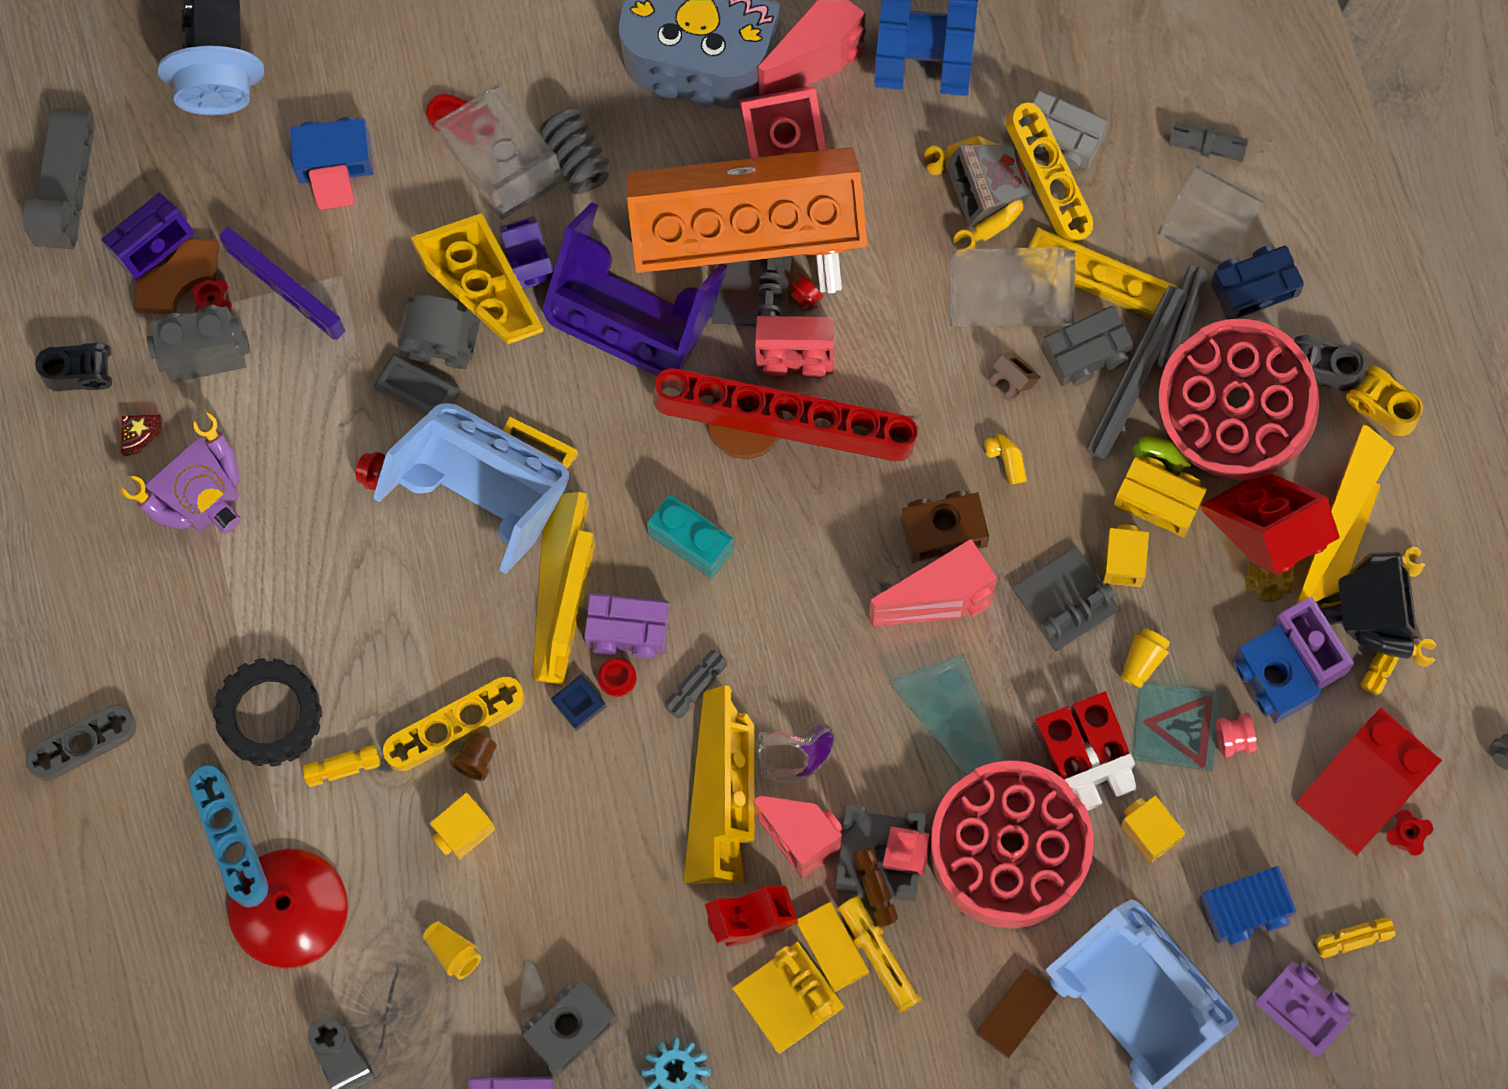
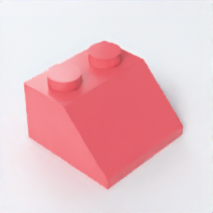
M759 796L753 800L755 817L802 879L841 851L842 834L840 831L843 828L829 809L823 813L817 804Z

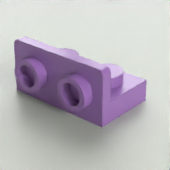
M1292 960L1258 998L1255 1004L1318 1058L1354 1017V1013L1349 1010L1351 1008L1350 1003L1340 993L1334 990L1330 993L1318 982L1320 978L1313 969L1304 963L1298 965Z

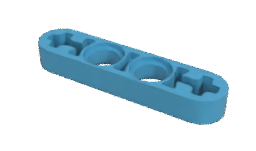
M208 765L200 767L190 778V792L226 889L231 898L244 907L257 906L267 896L268 883L230 782L226 775L216 767ZM210 778L215 781L212 784V789L219 798L217 800H213L212 796L204 790L207 787L206 781ZM221 810H230V822L223 828H215L213 825L215 815ZM236 843L243 844L244 852L242 857L236 862H227L226 852L228 848ZM243 871L245 876L254 883L250 886L251 893L248 895L242 892L245 889V883L238 874Z

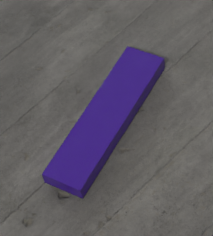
M229 226L219 235L220 241L228 254L330 338L338 340L345 332L340 317Z

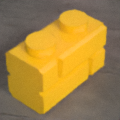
M1135 457L1118 491L1113 506L1185 538L1207 489L1201 487V481L1190 474L1180 473L1177 476L1166 471V466L1155 458L1144 457L1142 460Z

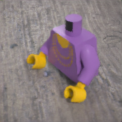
M205 411L211 420V424L207 429H199L194 419H192L193 429L199 435L206 436L205 442L199 437L146 485L141 478L128 476L136 483L137 490L130 495L124 488L119 487V493L124 498L136 499L138 501L137 506L160 525L181 530L192 527L200 532L213 522L225 534L233 530L241 520V517L230 507L239 497L235 487L240 480L235 452L222 432H216L217 421L210 412Z

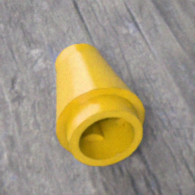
M1143 627L1139 635L1134 634L1120 678L1141 689L1144 682L1148 680L1169 654L1167 648L1171 642L1156 632Z
M440 921L431 924L424 932L422 938L427 942V945L449 976L454 975L457 979H463L472 973L480 963L481 955L477 953V946L446 925H443Z

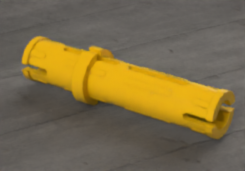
M856 896L839 906L837 910L842 914L856 938L853 941L857 949L862 948L880 981L895 1003L899 1014L919 1003L921 998L916 994L900 964L882 937V934H884L882 927L875 925L860 896Z

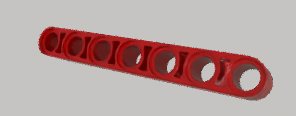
M680 369L663 370L657 375L655 380L654 406L660 413L668 416L889 461H903L912 454L918 436L916 423L910 417L901 414ZM666 388H674L677 389L680 392V394L677 396H668L665 395L662 392V390ZM710 395L715 397L718 402L706 404L700 398ZM742 403H749L756 408V410L752 412H745L738 407V405ZM779 411H787L790 412L794 416V418L784 420L779 418L776 415V413ZM824 418L831 423V426L820 427L814 420ZM855 426L865 427L869 434H856L852 428ZM901 434L907 439V442H895L891 439L890 435Z

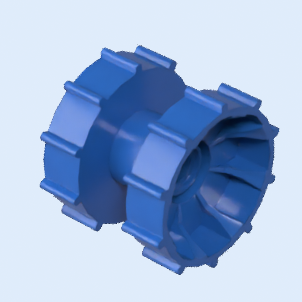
M882 0L876 53L875 87L903 90L906 59L943 62L940 94L968 96L978 0H949L948 14L911 10L912 0Z

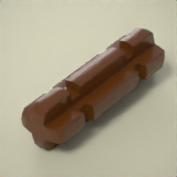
M865 848L854 853L853 858L857 869L862 872L860 878L869 903L875 908L873 914L877 925L883 927L895 923L898 920V915L894 904L889 902L891 896L881 868L876 866L878 860L874 849Z

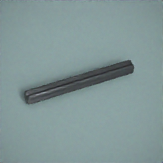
M1168 286L1087 445V451L1092 456L1103 460L1108 457L1187 299V294L1182 289L1175 286Z

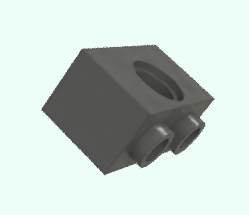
M583 980L576 986L573 982L565 986L554 998L558 1002L547 1013L540 1010L524 1026L527 1031L522 1037L557 1076L618 1021L613 1012ZM571 1015L578 1019V1028L571 1035H561L557 1032V1023L563 1016Z

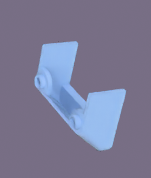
M442 403L435 406L387 451L373 499L380 502L398 484L418 494L431 492L442 484L503 519L498 529V535L507 545V549L499 571L507 574L535 544L565 491L569 479V471L560 462L455 404Z

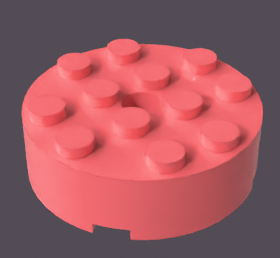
M1228 319L1201 328L1199 332L1177 347L1169 358L1161 377L1159 408L1163 424L1171 440L1191 464L1219 478L1251 480L1270 475L1282 469L1304 449L1317 423L1319 391L1308 358L1286 333L1272 325L1256 320ZM1240 390L1248 392L1250 399H1248L1244 406L1234 408L1228 404V399L1232 393Z
M994 762L974 769L973 772L954 784L942 799L932 826L931 864L936 880L946 897L967 916L978 922L999 928L1029 927L1042 923L1058 914L1074 899L1080 890L1092 861L1094 848L1093 828L1085 805L1082 804L1063 778L1044 767L1028 762ZM1012 835L1021 840L1023 847L1017 852L1009 853V851L1002 847L1000 840L1004 836Z

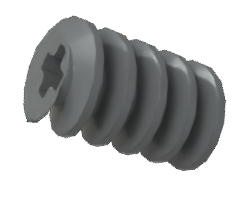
M571 108L550 117L541 125L539 130L543 143L548 145L550 155L555 157L556 166L562 170L563 178L569 182L568 185L571 192L582 194L597 188L607 180L609 173L602 170L607 167L609 160L606 157L597 158L602 152L601 146L597 144L591 145L595 140L594 134L591 132L583 133L588 128V124L584 120L576 121L581 116V111L578 108Z

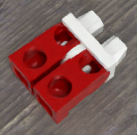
M1106 691L1074 703L1071 709L1069 706H1066L1034 720L1032 727L1038 740L1042 742L1055 774L1069 784V787L1078 796L1082 804L1085 805L1087 811L1102 804L1095 785L1108 781L1115 799L1122 798L1136 791V784L1132 773L1135 762L1129 752Z

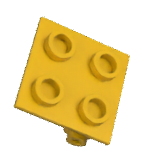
M796 942L791 947L786 946L775 954L776 957L732 988L778 1054H781L845 1008L799 942Z

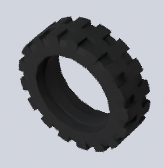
M265 658L254 660L255 663L251 665L247 663L237 667L238 672L233 676L229 674L224 679L225 685L222 690L218 689L215 696L217 703L216 707H213V717L216 720L215 727L219 736L237 757L243 761H249L256 766L269 764L273 767L281 765V762L286 760L291 762L299 757L298 754L303 749L307 751L313 744L311 740L320 731L321 725L319 721L322 718V707L318 692L310 679L293 664H286L280 659L273 658V661H267ZM264 682H279L290 687L297 695L300 704V717L294 729L283 739L270 744L256 743L246 738L239 730L236 721V708L242 696L253 686Z

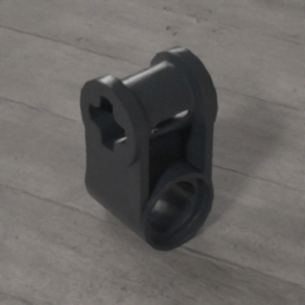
M87 343L79 346L48 347L42 350L36 357V370L46 387L52 391L104 390L112 386V378L108 376V357L111 356V347L109 345ZM54 364H64V368L60 373L55 375L47 374L49 368Z

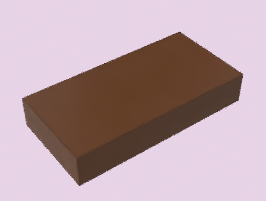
M1025 969L977 1031L976 1035L1009 1059L1058 993Z

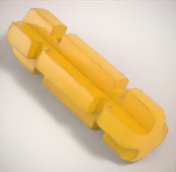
M1377 652L1369 667L1371 671L1365 674L1361 682V688L1373 695L1380 694L1387 682L1385 678L1391 675L1399 657Z
M369 745L359 748L360 752L358 753L352 750L323 759L324 763L321 764L318 761L305 764L302 767L304 780L308 787L323 784V780L327 778L330 782L360 773L359 769L364 768L365 771L380 766V756L375 745Z
M1383 917L1374 920L1372 924L1366 922L1338 930L1336 935H1333L1332 932L1320 935L1315 939L1316 948L1321 958L1337 955L1340 950L1342 953L1372 945L1375 943V940H1378V942L1390 940L1395 936V928L1390 917Z

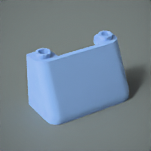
M1129 900L1114 908L1045 969L1051 976L1049 980L1056 992L1063 997L1069 995L1072 998H1078L1081 996L1133 1058L1130 1062L1132 1072L1129 1076L1138 1089H1163L1239 1024L1237 1016L1225 1000L1154 917L1135 900Z

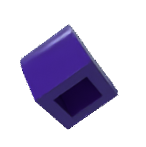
M535 216L500 226L499 230L511 268L522 289L551 281L553 269Z

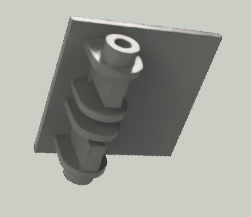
M792 256L723 263L728 267L712 312V324L757 325V316H789Z
M1077 546L1012 587V590L1055 652L1121 610L1113 599L1116 595L1112 587L1108 583L1103 585Z

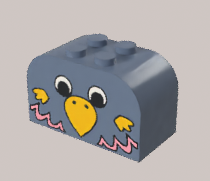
M625 0L619 20V34L625 70L637 85L654 91L663 98H685L701 107H712L715 105L724 108H739L738 99L759 95L758 66L779 44L781 37L780 4L766 0Z

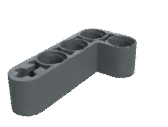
M53 108L50 113L37 198L26 199L23 208V227L34 246L75 248L94 135V116L92 111Z

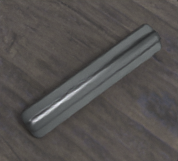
M1190 266L1186 270L1180 289L1187 294V299L1155 361V366L1162 372H1164L1171 355L1180 344L1187 340L1208 279V273L1201 267Z

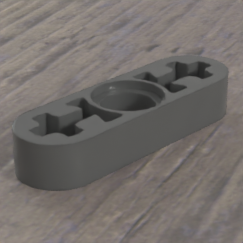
M119 705L109 706L32 746L26 755V766L36 778L43 781L54 780L129 741L135 734L136 720L125 707ZM115 716L120 720L126 719L121 724L123 730L120 733H116L113 729L102 733V736L106 739L102 743L99 735L92 729L93 726L97 725L101 731H104L112 726L111 719ZM79 733H87L92 739L90 748L84 753H75L71 749V741ZM59 744H62L64 752L70 757L67 761L61 755L53 758L50 761L51 768L48 770L41 766H36L41 762V754L46 753L53 757L61 753L57 748Z

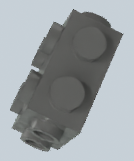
M209 305L202 307L197 313L187 315L171 313L162 316L158 321L150 322L153 336L147 337V345L151 359H156L159 372L165 371L171 383L246 368L244 354L250 353L247 333L242 330L240 319H233L227 306Z

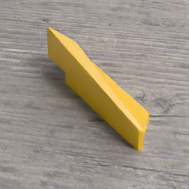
M1362 425L1356 437L1330 506L1340 538L1328 544L1327 548L1321 553L1312 556L1295 605L1311 596L1315 602H1319L1323 599H1330L1339 595L1338 581L1342 576L1348 575L1351 570L1381 486L1376 482L1394 451V447L1367 425Z
M573 492L562 494L542 530L533 679L561 686L564 685L596 545L594 534L583 531L589 507L586 493Z
M726 685L707 690L703 694L683 879L684 883L687 884L744 883L740 843L755 841V811L753 802L754 723L747 713H738L731 702L732 690Z

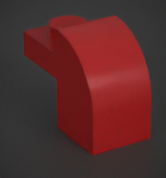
M786 885L764 886L740 898L715 899L704 904L708 915V926L715 937L716 943L725 942L726 947L761 939L798 924Z

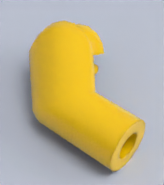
M996 434V437L986 438L984 441L985 453L990 458L1000 456L1004 461L1008 485L1026 482L1027 477L1021 450L1004 434Z

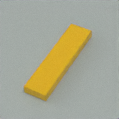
M1037 227L1022 259V265L1149 319L1152 318L1168 286H1175Z

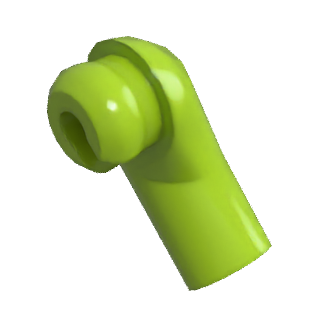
M1145 435L1139 438V443L1135 444L1132 448L1134 457L1142 460L1144 457L1161 459L1169 470L1177 476L1185 472L1191 465L1168 439Z

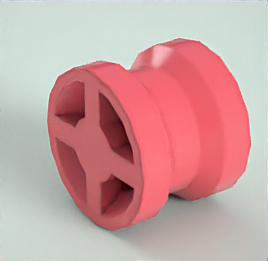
M1248 713L1240 714L1237 719L1230 721L1225 718L1216 719L1217 740L1224 758L1232 757L1238 751H1245L1248 754L1257 751L1255 730Z

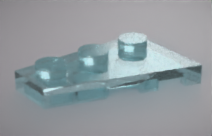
M964 654L889 681L891 687L964 776H967L974 769L981 766L1005 761Z

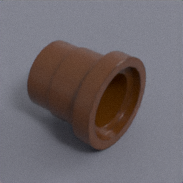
M471 732L460 752L454 753L450 764L461 774L474 780L484 781L489 773L487 767L497 745L489 737L477 732Z

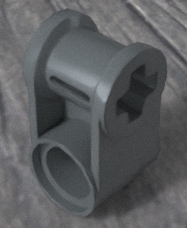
M1300 335L1295 337L1294 342L1301 348L1306 357H1310L1309 362L1312 366L1317 385L1340 391H1348L1358 385L1365 368L1364 355L1358 348L1325 341L1315 336ZM1340 363L1350 364L1355 372L1344 374L1337 369L1336 365Z
M322 1018L312 1024L308 1033V1040L332 1089H358L375 1079V1075L366 1058L355 1045L343 1024L332 1018ZM326 1028L332 1032L338 1031V1034L333 1038L335 1045L332 1047L325 1043L320 1044V1041L325 1038L323 1031Z

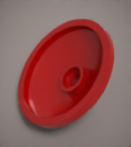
M279 849L258 857L268 883L267 896L263 902L254 907H244L229 896L228 920L235 940L249 956L270 967L281 969L298 968L319 960L337 943L347 922L348 897L342 879L327 861L305 850ZM243 871L240 873L245 883V889L242 892L248 895L251 893L250 886L254 883L245 876ZM283 897L290 898V906L286 910H278L277 902Z

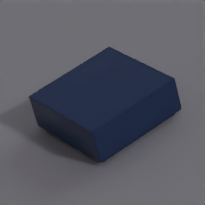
M579 675L551 698L553 705L575 731L606 708V703L582 675Z

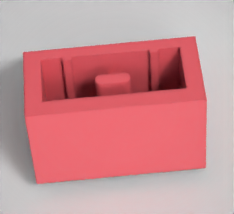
M757 316L755 344L757 372H764L769 377H783L787 373H802L810 378H819L825 376L826 373H833L834 317Z

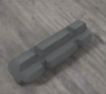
M715 650L709 651L702 659V666L697 665L678 687L679 692L677 694L673 693L665 702L666 710L674 717L682 718L690 709L689 704L691 702L695 703L714 681L713 676L715 674L718 676L725 669L727 660Z

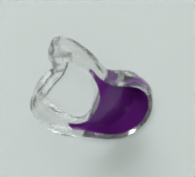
M814 721L806 728L804 737L779 732L764 733L762 731L757 737V742L760 746L759 766L761 774L767 780L786 784L796 783L810 777L827 762L833 751L835 734L832 728L827 723ZM767 745H791L798 748L804 756L802 765L794 769L768 766Z

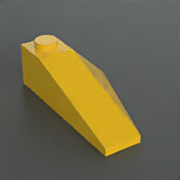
M482 213L411 237V242L426 271L507 345L543 332L540 320Z

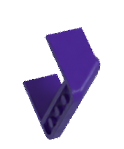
M591 202L566 227L543 306L546 320L553 327L655 376L666 369L681 370L712 315L728 266L723 263L719 264L699 288L688 287L682 290L673 305L608 274L612 263L609 249L602 242L589 237L598 208L597 204Z

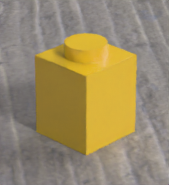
M1128 524L1118 525L1117 529L1110 528L1106 541L1104 584L1142 588L1146 576L1149 532L1140 531L1138 526Z
M467 792L430 822L431 827L436 832L431 837L432 841L445 856L453 852L459 860L496 830L492 821Z
M1156 795L1147 802L1141 797L1123 811L1127 817L1124 818L1120 827L1149 864L1182 841L1186 834Z

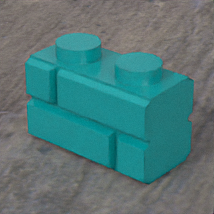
M671 494L667 496L647 523L650 537L710 579L716 575L734 550L733 537L721 529L716 530L713 523Z

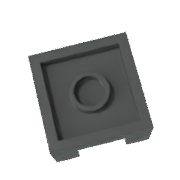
M846 804L836 892L867 896L860 878L862 872L857 869L853 857L857 851L873 848L878 860L876 866L881 868L891 899L915 902L919 874L885 869L883 861L891 826L914 830L924 834L926 814L906 812L905 818L870 814L866 813V807Z

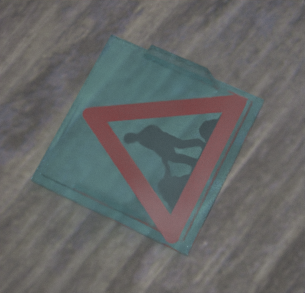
M1144 683L1141 687L1133 760L1212 771L1216 740L1215 721L1218 719L1221 694L1198 691L1191 688Z

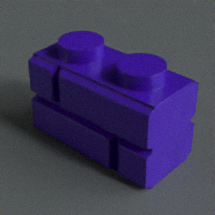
M158 192L101 238V241L119 265L137 281L193 236L195 232L177 207Z

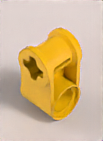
M1369 366L1365 371L1366 377L1355 390L1351 389L1346 394L1348 403L1359 413L1369 417L1386 429L1390 434L1400 437L1410 435L1415 430L1423 411L1420 398L1395 381L1391 375L1380 367ZM1399 408L1405 409L1411 414L1412 418H1398L1394 414V410Z

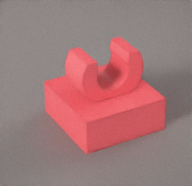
M891 826L883 867L885 869L924 876L931 845V834H920L918 831Z

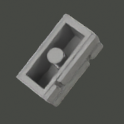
M1040 90L1033 104L1038 106L1043 112L1068 167L1078 169L1080 166L1088 170L1105 137L1109 120ZM1028 115L1026 116L1022 124V127L1027 126V124L1031 122L1030 117ZM1037 133L1029 138H1026V140L1029 143L1030 141L1040 138V136ZM1037 145L1034 149V152L1038 154H1043L1045 151L1048 152L1046 148Z

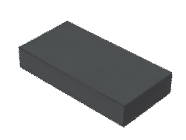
M394 353L374 384L376 390L424 415H427L439 404H454L461 392L459 387Z

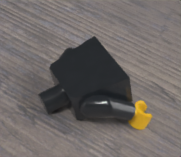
M1410 547L1406 550L1404 556L1399 552L1370 553L1349 571L1348 575L1342 576L1339 579L1340 599L1321 603L1320 610L1330 625L1343 623L1345 632L1363 647L1384 655L1409 659L1412 656L1414 663L1421 667L1431 665L1436 659L1425 657L1421 652V648L1433 650L1436 647V643L1431 639H1424L1418 644L1413 642V639H1418L1410 577L1418 576L1426 564H1415L1410 560L1418 559L1422 553L1418 547Z

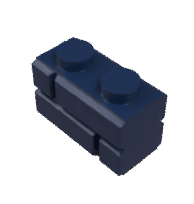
M1266 245L1254 251L1253 257L1239 261L1238 258H1231L1217 266L1218 270L1214 272L1211 282L1227 320L1238 319L1300 296L1304 286L1297 266L1294 265V260L1286 245L1276 249L1273 245Z

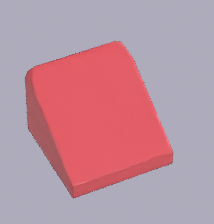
M343 164L309 171L319 210L354 204L352 179L347 165Z

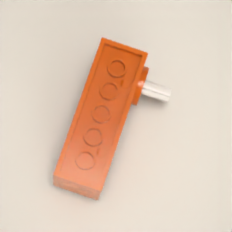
M853 147L626 172L627 204L636 273L802 254L816 255L819 291L835 293V291L842 290L839 253L855 248L868 247L861 171Z

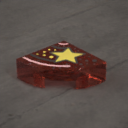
M160 414L122 416L121 453L123 456H130L141 452L155 436H158L163 422Z

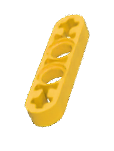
M1023 103L1013 107L1006 116L1005 124L1007 131L1058 236L1072 242L1086 238L1093 229L1092 215L1043 112L1033 103ZM1028 115L1031 122L1027 126L1021 127L1019 120L1023 116ZM1037 133L1039 134L1040 138L1029 143L1027 142L1026 138ZM1037 145L1043 146L1048 151L1049 161L1045 166L1039 165L1034 159L1033 153ZM1054 179L1062 182L1065 187V196L1062 200H1057L1051 195L1050 184ZM1072 203L1073 207L1062 212L1060 211L1059 207ZM1077 218L1080 225L1076 229L1070 230L1068 224L1072 219Z
M504 676L497 678L393 734L386 740L383 746V755L386 762L397 771L411 770L467 740L471 732L480 733L515 714L522 708L525 701L521 684L512 677ZM506 687L509 692L517 691L512 695L514 702L507 705L504 700L493 704L496 713L490 715L488 706L482 699L483 697L488 695L490 702H493L501 697L499 691L501 688ZM471 704L479 706L483 711L481 720L473 725L466 724L461 720L462 710ZM435 723H441L448 729L446 739L437 744L429 742L426 739L428 727ZM418 733L421 743L427 750L421 753L417 745L407 752L409 757L407 760L402 761L399 757L392 759L391 756L396 753L395 746L402 743L406 748L415 744L416 742L412 735Z

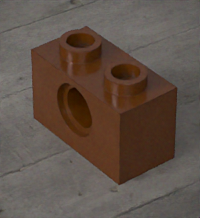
M966 490L956 491L946 495L944 500L931 502L930 499H918L910 502L907 508H902L901 521L911 563L942 557L972 539L978 549L988 546L989 533L979 492L969 494ZM945 517L949 518L955 526L951 530L941 531L935 527L934 521Z

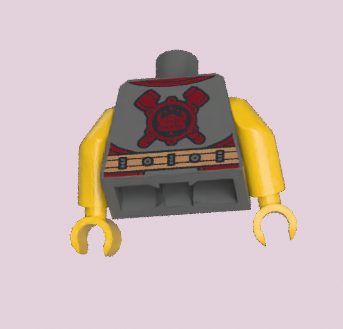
M973 136L947 145V150L944 151L937 146H930L924 152L926 161L934 158L939 159L937 162L926 166L929 174H941L947 167L969 227L975 226L976 228L972 232L961 230L955 234L954 244L962 239L972 241L969 247L960 251L961 256H971L976 250V242L981 239L987 241L1002 232L1022 213L1023 203L1030 197L1031 187H1034L1025 166L1021 163L1017 149L1013 146H1001L984 137Z

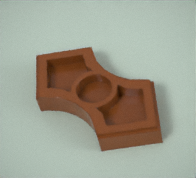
M188 239L177 248L167 263L155 270L148 271L138 279L134 301L135 311L158 314L175 313L181 297L194 285L207 280L216 281L220 246L218 241Z

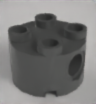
M415 295L414 299L408 296L397 338L398 348L409 352L408 358L417 362L431 363V358L434 357L444 359V364L449 367L467 369L468 361L472 360L480 319L467 307L465 312L460 311L457 308V301L428 295Z

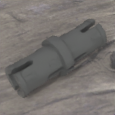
M1175 121L1169 145L1202 152L1201 156L1209 157V154L1243 162L1249 139L1215 132L1216 128L1210 126L1207 130Z

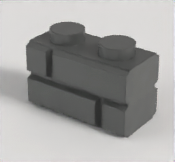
M1111 305L1044 336L1041 348L1050 366H1052L1060 385L1064 386L1072 382L1074 386H1078L1093 378V372L1106 366L1108 370H1113L1128 361L1127 356L1131 354L1133 342L1125 326H1123L1117 311Z

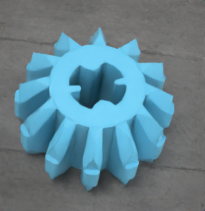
M674 1037L672 1039L673 1050L667 1051L662 1041L656 1044L658 1051L662 1055L660 1058L652 1053L646 1054L645 1059L654 1065L655 1068L642 1069L641 1075L644 1078L656 1079L648 1083L645 1089H708L697 1078L710 1077L711 1069L706 1067L696 1068L707 1060V1055L705 1052H702L691 1058L696 1048L695 1042L690 1041L684 1051H680V1039ZM676 1063L683 1064L682 1069L686 1075L684 1080L680 1082L679 1078H676L677 1083L670 1082L667 1068L670 1065L676 1068Z

